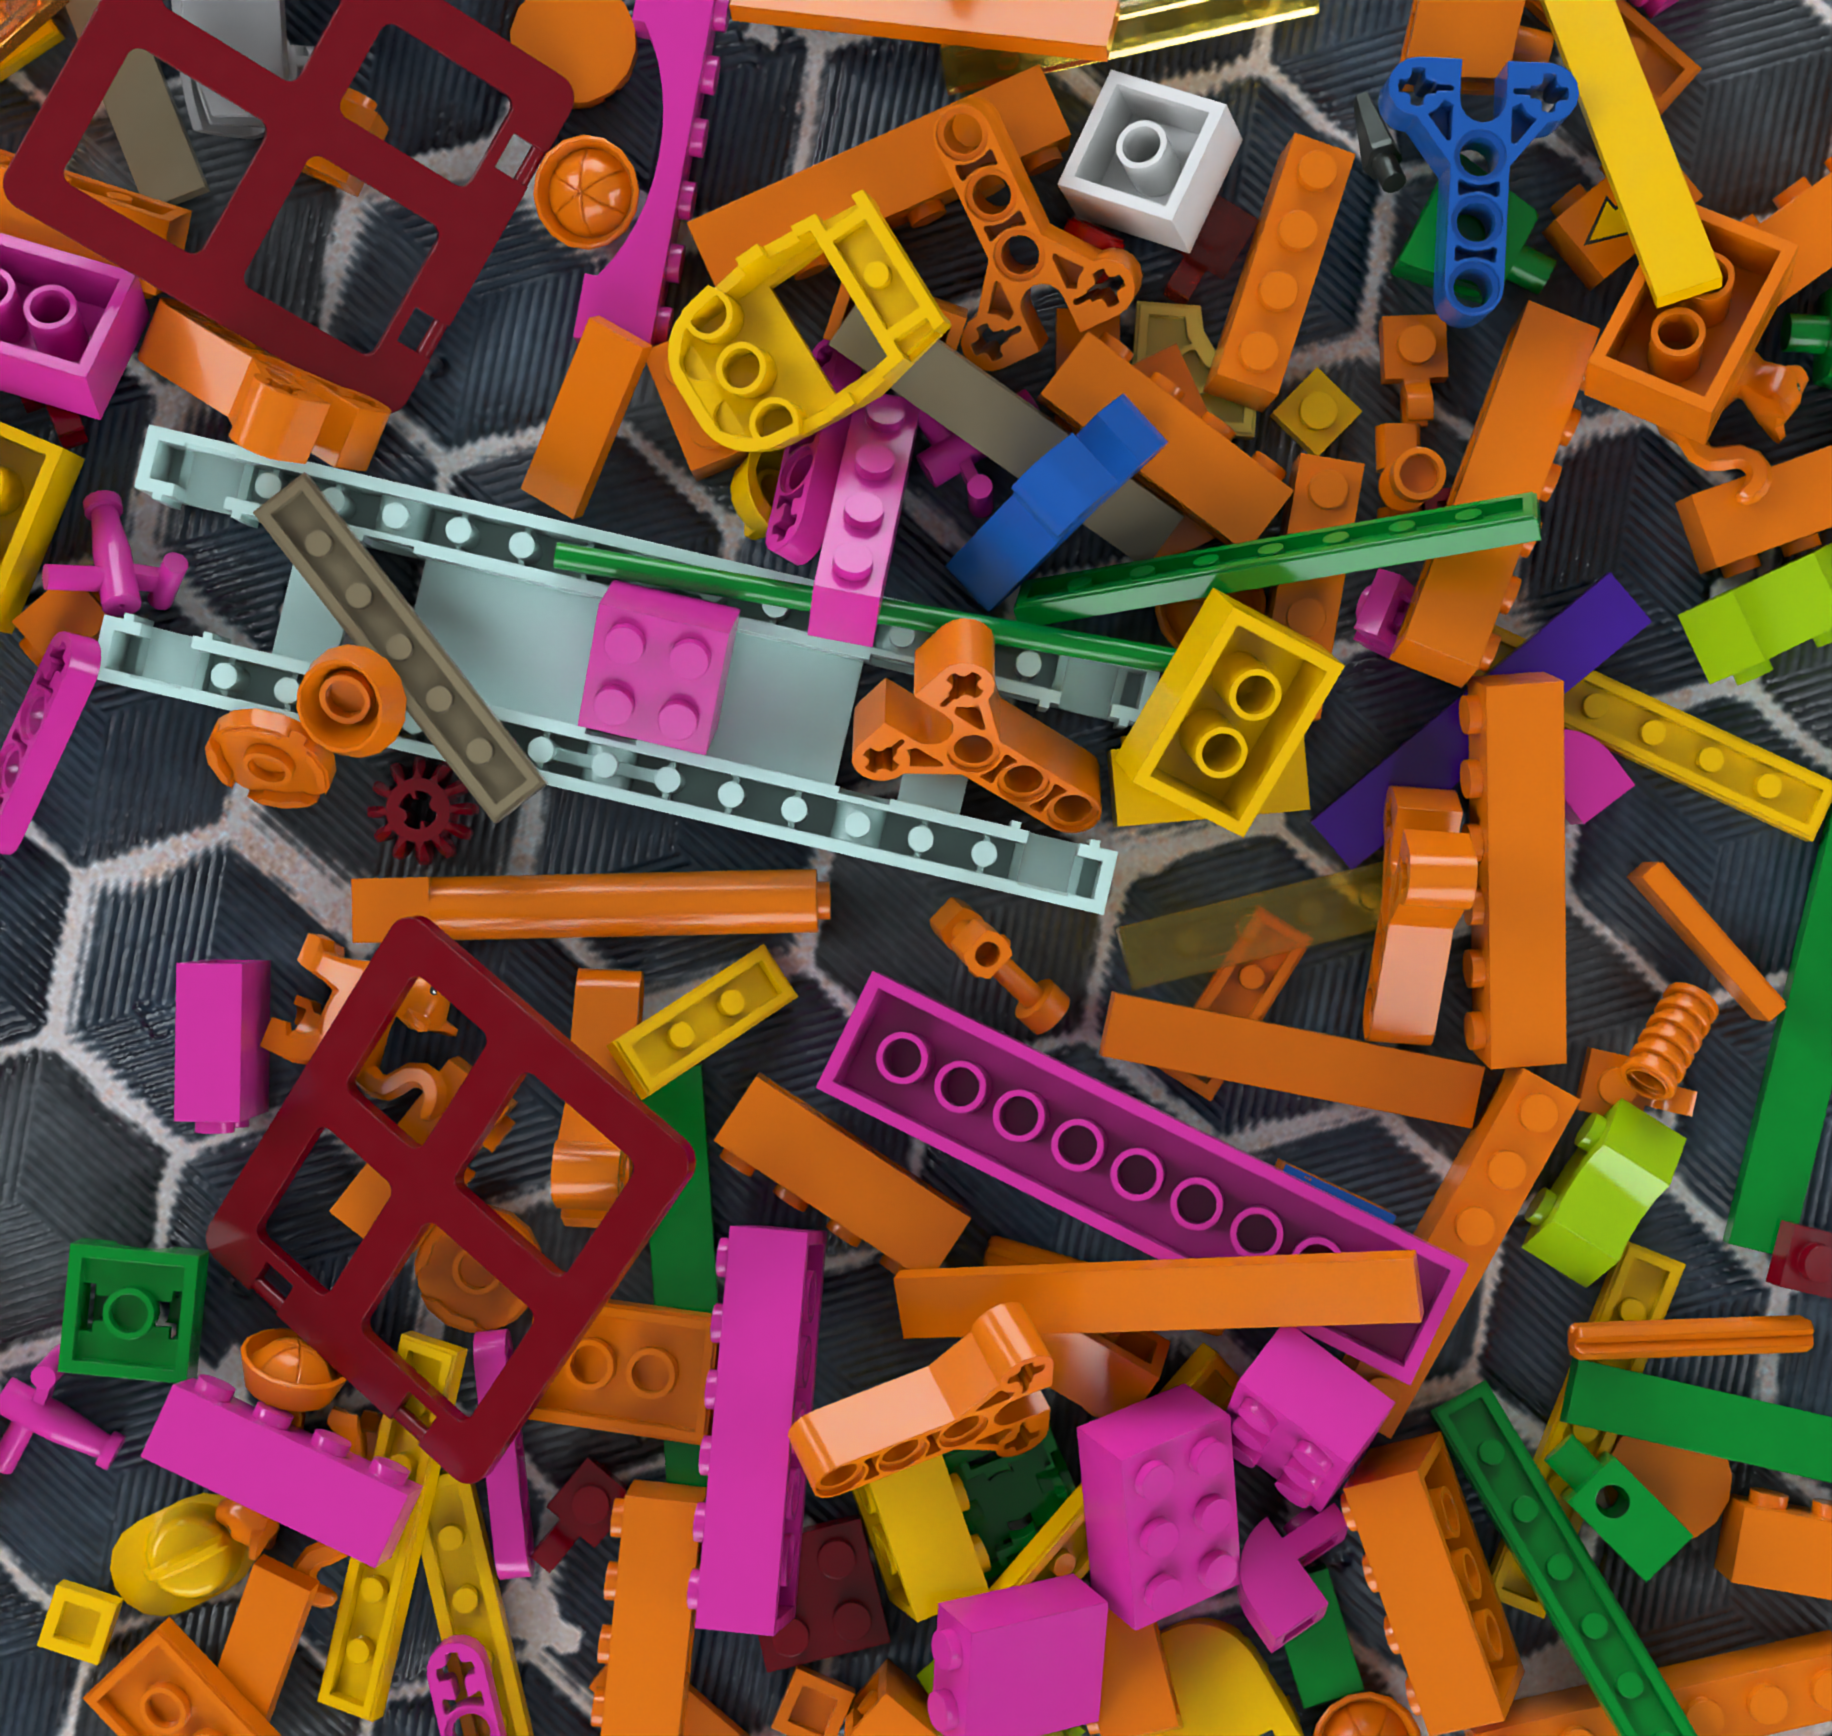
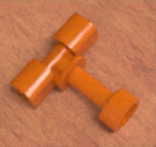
M1386 423L1375 426L1376 472L1381 473L1378 480V492L1382 501L1387 505V507L1377 509V519L1423 511L1420 505L1436 495L1445 483L1446 467L1442 458L1435 451L1421 447L1419 423Z
M950 897L929 919L933 932L949 949L955 952L974 977L986 979L994 977L1019 1001L1015 1009V1016L1034 1034L1038 1035L1047 1032L1065 1015L1070 1005L1069 996L1051 979H1044L1036 983L1010 958L1012 956L1010 939L1004 934H999L965 901Z

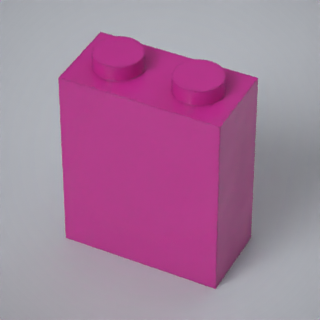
M205 959L176 963L174 1121L195 1122V1133H234L235 1128L249 1127L250 1118L269 1112L270 1051L261 1047L260 1044L270 1022L271 960Z
M1072 1573L1030 1584L938 1603L937 1631L934 1632L931 1641L932 1654L935 1660L933 1691L928 1697V1713L931 1724L944 1736H1041L1099 1721L1108 1601Z

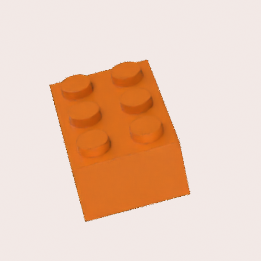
M1695 204L1723 276L1722 287L1656 308L1639 264L1587 362L1584 395L1705 445L1791 281L1799 245Z

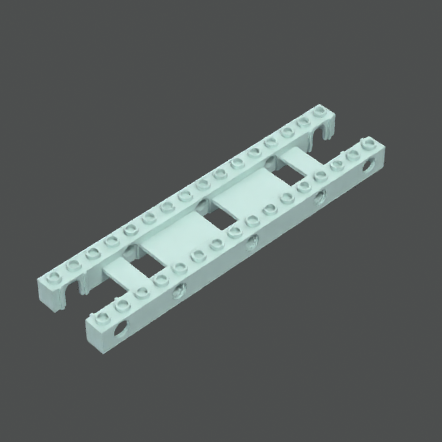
M149 424L134 488L152 496V499L170 508L181 510L182 504L231 515L232 518L247 526L258 528L260 521L253 514V511L305 472L312 478L365 547L425 561L414 611L549 783L547 785L1104 915L1118 852L1100 848L1101 841L1095 839H1087L1086 844L1073 843L1020 829L1022 822L1012 820L1009 822V826L960 815L968 778L964 775L903 774L897 800L871 796L835 786L863 664L914 675L915 650L934 633L877 624L873 647H867L807 635L810 612L556 569L553 566L556 545L560 542L804 585H814V580L321 464L308 461L306 464L273 460L257 455L239 445ZM293 565L272 654L231 644L232 639L204 631L203 637L194 635L192 637L153 627L154 621L137 615L125 613L122 619L104 614L98 639L101 648V665L97 680L229 711L257 708L277 712L300 722L296 708L298 688L314 660L326 650L343 645L345 631ZM613 580L741 609L718 728L706 755L641 740L619 737L578 726L598 606ZM883 596V598H886V599L897 600V599H893V598H889V597ZM995 644V682L1000 696L1037 704L1036 711L1046 712L1051 707L1114 722L1113 729L1124 730L1128 726L1134 725L1159 681L1160 672ZM406 710L405 722L396 740L387 748L445 761Z

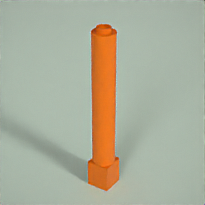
M817 869L351 879L353 943H382L391 926L397 920L413 915L427 917L453 940L818 933L819 920H831L830 881H818Z

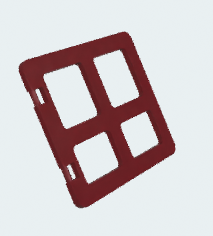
M100 0L10 162L3 177V189L10 203L19 210L290 365L341 387L370 396L389 407L392 414L400 410L409 399L430 362L429 359L447 327L451 325L528 189L527 186L558 136L572 111L574 92L565 77L444 0H339L336 10L302 71L296 79L291 81L280 78L169 10L162 0ZM392 24L505 94L509 99L510 109L471 179L465 185H455L347 119L342 114L340 109L341 100L380 30L385 25ZM134 49L147 51L261 120L266 129L264 139L206 243L200 251L195 253L182 250L70 185L64 176L65 167L125 58ZM513 134L531 145L514 178L495 167ZM315 156L324 158L433 224L437 231L435 243L374 350L368 353H361L270 301L248 288L244 281L245 271L306 162ZM415 307L434 318L416 351L397 341Z
M413 915L401 918L391 926L210 1222L206 1231V1243L211 1255L248 1290L253 1289L277 1311L276 1315L383 1414L389 1419L394 1418L420 1442L418 1446L445 1471L461 1483L473 1484L491 1474L693 1176L696 1168V1156L691 1144L435 923L427 917ZM418 977L423 978L482 1029L487 1039L483 1052L423 1145L417 1143L358 1090L356 1085L357 1075ZM528 1073L535 1075L632 1160L634 1165V1172L568 1272L558 1268L471 1191L464 1182L466 1168ZM325 1128L331 1130L387 1180L391 1187L390 1198L331 1290L326 1289L275 1243L266 1231V1223ZM431 1223L442 1229L531 1309L534 1317L532 1326L471 1417L463 1414L374 1333L370 1325L372 1314ZM271 1266L294 1286L287 1298L264 1278ZM412 1395L436 1416L429 1428L405 1407Z

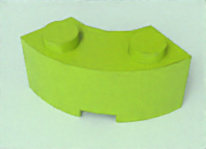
M1832 542L1677 615L1710 685L1732 675L1737 686L1754 680L1773 670L1769 659L1812 638L1817 648L1832 643Z
M1623 1098L1617 1101L1604 1116L1596 1112L1592 1113L1577 1133L1574 1142L1578 1146L1577 1150L1561 1171L1550 1190L1546 1187L1542 1188L1528 1206L1525 1220L1531 1223V1227L1521 1248L1587 1288L1619 1262L1628 1240L1642 1217L1655 1200L1670 1186L1687 1138Z

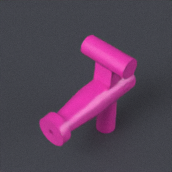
M1023 389L1017 393L1021 398L1040 410L1027 390ZM920 409L918 426L932 446L916 455V458L927 479L937 488L961 473L967 486L970 513L978 518L988 516L993 510L992 482L987 476L978 474L974 464L987 456Z
M109 490L96 491L87 495L83 500V509L86 518L91 521L92 557L94 566L45 564L42 570L44 590L99 592L103 612L113 617H124L125 613L134 614L140 609L141 597L139 590L149 592L147 600L155 609H169L188 569L187 559L179 553L172 552L164 556L160 567L134 564L131 547L120 516L123 514V504L120 495Z
M60 1344L56 1345L31 1372V1382L36 1389L12 1377L0 1394V1415L11 1420L0 1441V1473L2 1474L13 1473L33 1433L56 1444L97 1458L95 1465L106 1471L114 1462L126 1440L125 1435L114 1431L112 1435L108 1434L70 1406L52 1398L57 1381L64 1374V1372H58Z

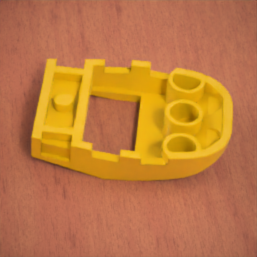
M863 189L851 195L856 205L825 221L817 214H813L790 226L793 231L763 247L755 244L735 258L738 266L715 288L707 285L682 310L680 317L675 321L668 344V363L673 381L702 429L709 437L722 446L742 452H769L788 447L830 426L883 396L952 327L949 319L942 313L879 210L880 207ZM823 252L887 355L875 368L838 393L834 390L774 291L775 287L803 269Z
M1192 1618L1173 1624L1160 1631L1184 1727L1151 1736H1260L1270 1730L1273 1731L1275 1736H1304L1300 1718L1289 1695L1285 1696L1269 1672L1268 1664L1252 1641L1243 1635L1238 1628L1217 1619Z

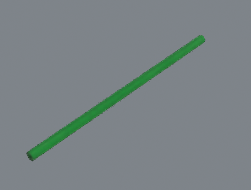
M560 542L557 543L553 566L556 569L810 612L813 586ZM886 598L882 600L878 624L935 633L939 628L952 620L961 618L975 619L984 623L992 630L995 644L1162 673L1166 670L1177 648Z

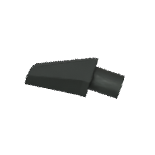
M1368 92L1357 94L1353 106L1362 168L1372 179H1378L1384 192H1397L1406 183V176L1400 166L1403 157Z

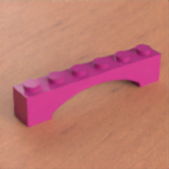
M635 0L632 16L633 25L638 38L651 41L657 56L662 83L663 127L659 158L647 200L627 240L610 263L598 275L584 274L573 334L577 344H579L589 317L598 315L653 345V347L669 341L673 327L674 308L665 307L669 282L679 284L683 273L686 246L677 244L681 219L691 221L695 209L697 182L688 181L692 158H703L706 149L709 120L700 118L704 94L714 96L716 93L721 58L713 56L712 50L716 31L727 32L731 14L729 8L730 0Z

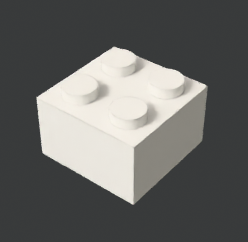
M1111 70L1057 185L1078 218L1190 254L1243 139L1227 104Z

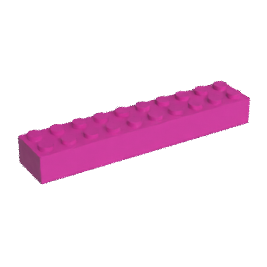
M872 971L816 1086L817 1089L1158 1260L1416 1250L1424 1308L1421 1323L1296 1327L1298 1330L1408 1385H1411L1469 1265L1458 1256L885 974Z

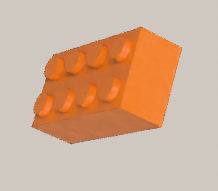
M1438 1431L1371 1448L1344 1486V1493L1341 1495V1508L1348 1528L1353 1532L1358 1531L1366 1553L1362 1558V1566L1368 1587L1373 1593H1380L1387 1613L1384 1617V1631L1388 1645L1394 1654H1401L1408 1674L1405 1680V1688L1410 1708L1416 1716L1422 1715L1429 1736L1503 1722L1510 1710L1525 1670L1442 1432Z

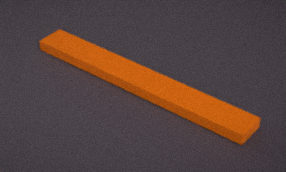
M1416 1250L899 1270L893 1278L903 1339L964 1337L971 1331L975 1321L986 1311L1008 1302H1019L1024 1305L1039 1335L1421 1323L1424 1315Z

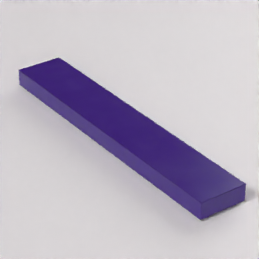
M1607 572L1483 676L1544 671L1564 681L1565 694L1652 621L1613 574ZM1468 689L1310 819V822L1351 870L1356 868L1384 844L1383 815L1389 786L1450 790L1460 781L1461 763L1463 760L1469 759L1468 734L1465 735L1461 729L1459 703L1462 695H1468Z

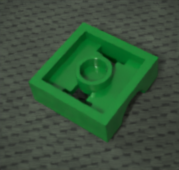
M81 1238L70 1243L58 1372L167 1383H179L196 1378L209 1250L183 1247L161 1249L138 1248L120 1245L118 1241ZM91 1283L96 1284L92 1323L87 1324ZM159 1301L169 1302L170 1312L166 1323L177 1324L176 1335L171 1337L172 1326L156 1325L161 1313Z
M1050 1424L1046 1437L1038 1445L1017 1456L1001 1457L997 1455L972 1466L970 1461L992 1453L994 1450H952L942 1454L949 1475L956 1472L966 1490L970 1509L962 1513L970 1536L974 1534L979 1535L989 1556L991 1571L983 1573L985 1580L1002 1574L1039 1532L1036 1530L1035 1525L1037 1527L1047 1523L1076 1489ZM1029 1512L1031 1513L1033 1520L1030 1524L1022 1529L1010 1530L1007 1522L1020 1520L1028 1515ZM1008 1538L1012 1539V1542H1009L1004 1545V1540Z

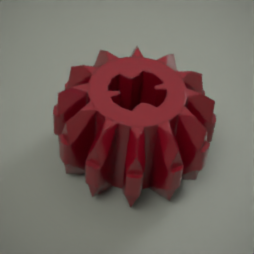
M416 756L413 763V777L403 764L394 763L390 766V771L397 786L393 787L388 783L376 781L372 787L373 791L378 795L388 798L386 807L374 805L367 809L368 817L387 818L388 824L379 828L374 834L376 841L384 843L399 836L393 848V857L398 860H404L410 855L415 846L416 858L420 865H430L432 863L434 845L445 858L454 857L457 854L456 847L449 835L452 833L458 838L470 840L474 835V831L470 827L458 823L460 814L469 816L478 814L479 805L467 802L459 803L457 798L468 793L469 790L461 780H457L447 786L453 775V770L446 761H442L431 776V764L428 757ZM426 793L432 796L429 807L437 813L436 818L433 822L421 821V828H419L415 824L418 814L410 809L414 799L426 800Z

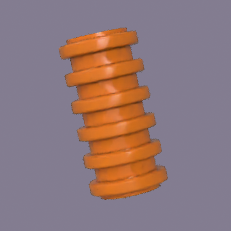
M1675 982L1667 986L1662 994L1663 999H1660L1657 1003L1654 1014L1650 1016L1646 1023V1028L1643 1029L1638 1037V1043L1633 1046L1629 1053V1058L1621 1067V1076L1625 1083L1644 1097L1663 1101L1673 1097L1678 1089L1677 1084L1684 1078L1686 1069L1694 1060V1054L1700 1049L1702 1039L1709 1033L1711 1029L1710 1024L1715 1021L1719 1014V1008L1715 1000L1703 989L1688 983Z

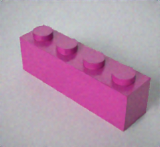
M884 394L852 413L813 585L807 634L809 636L873 647L913 457L920 409L904 397Z
M200 1374L198 1379L191 1378L172 1385L140 1457L373 1568L378 1567L392 1557L423 1488L422 1485L407 1479L410 1471L405 1466L380 1456H374L371 1462L350 1452L351 1442L336 1433L324 1429H316L314 1434L291 1424L294 1416L286 1410L267 1405L262 1401L257 1402L256 1406H252L235 1398L233 1395L236 1389L219 1378Z

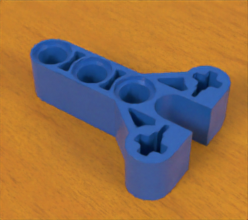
M1420 56L1407 58L1395 67L1380 91L1378 107L1384 122L1394 130L1405 132L1439 179L1433 302L1434 309L1439 318L1449 326L1461 329L1476 325L1494 310L1502 298L1505 277L1510 166L1533 139L1546 137L1553 133L1577 105L1579 97L1578 83L1573 74L1561 65L1508 61L1495 78L1493 120L1487 122L1471 119L1462 109L1460 100L1462 59ZM1406 84L1414 85L1415 96L1423 98L1419 106L1412 105L1410 95L1406 92H1401ZM1536 90L1543 92L1542 97L1545 103L1554 104L1549 112L1542 111L1541 100L1531 98ZM1472 150L1484 156L1488 163V174L1485 176H1475L1465 171L1460 162V152ZM1460 215H1471L1479 219L1485 228L1484 241L1473 242L1465 239L1457 228V217ZM1466 279L1478 285L1482 293L1480 307H1467L1457 300L1453 288L1456 280Z
M1124 393L1099 411L1076 436L1074 433H1071L1034 463L1011 487L1014 491L1013 495L953 556L945 567L987 613H990L1009 597L1089 516L1151 461L1168 444V441Z

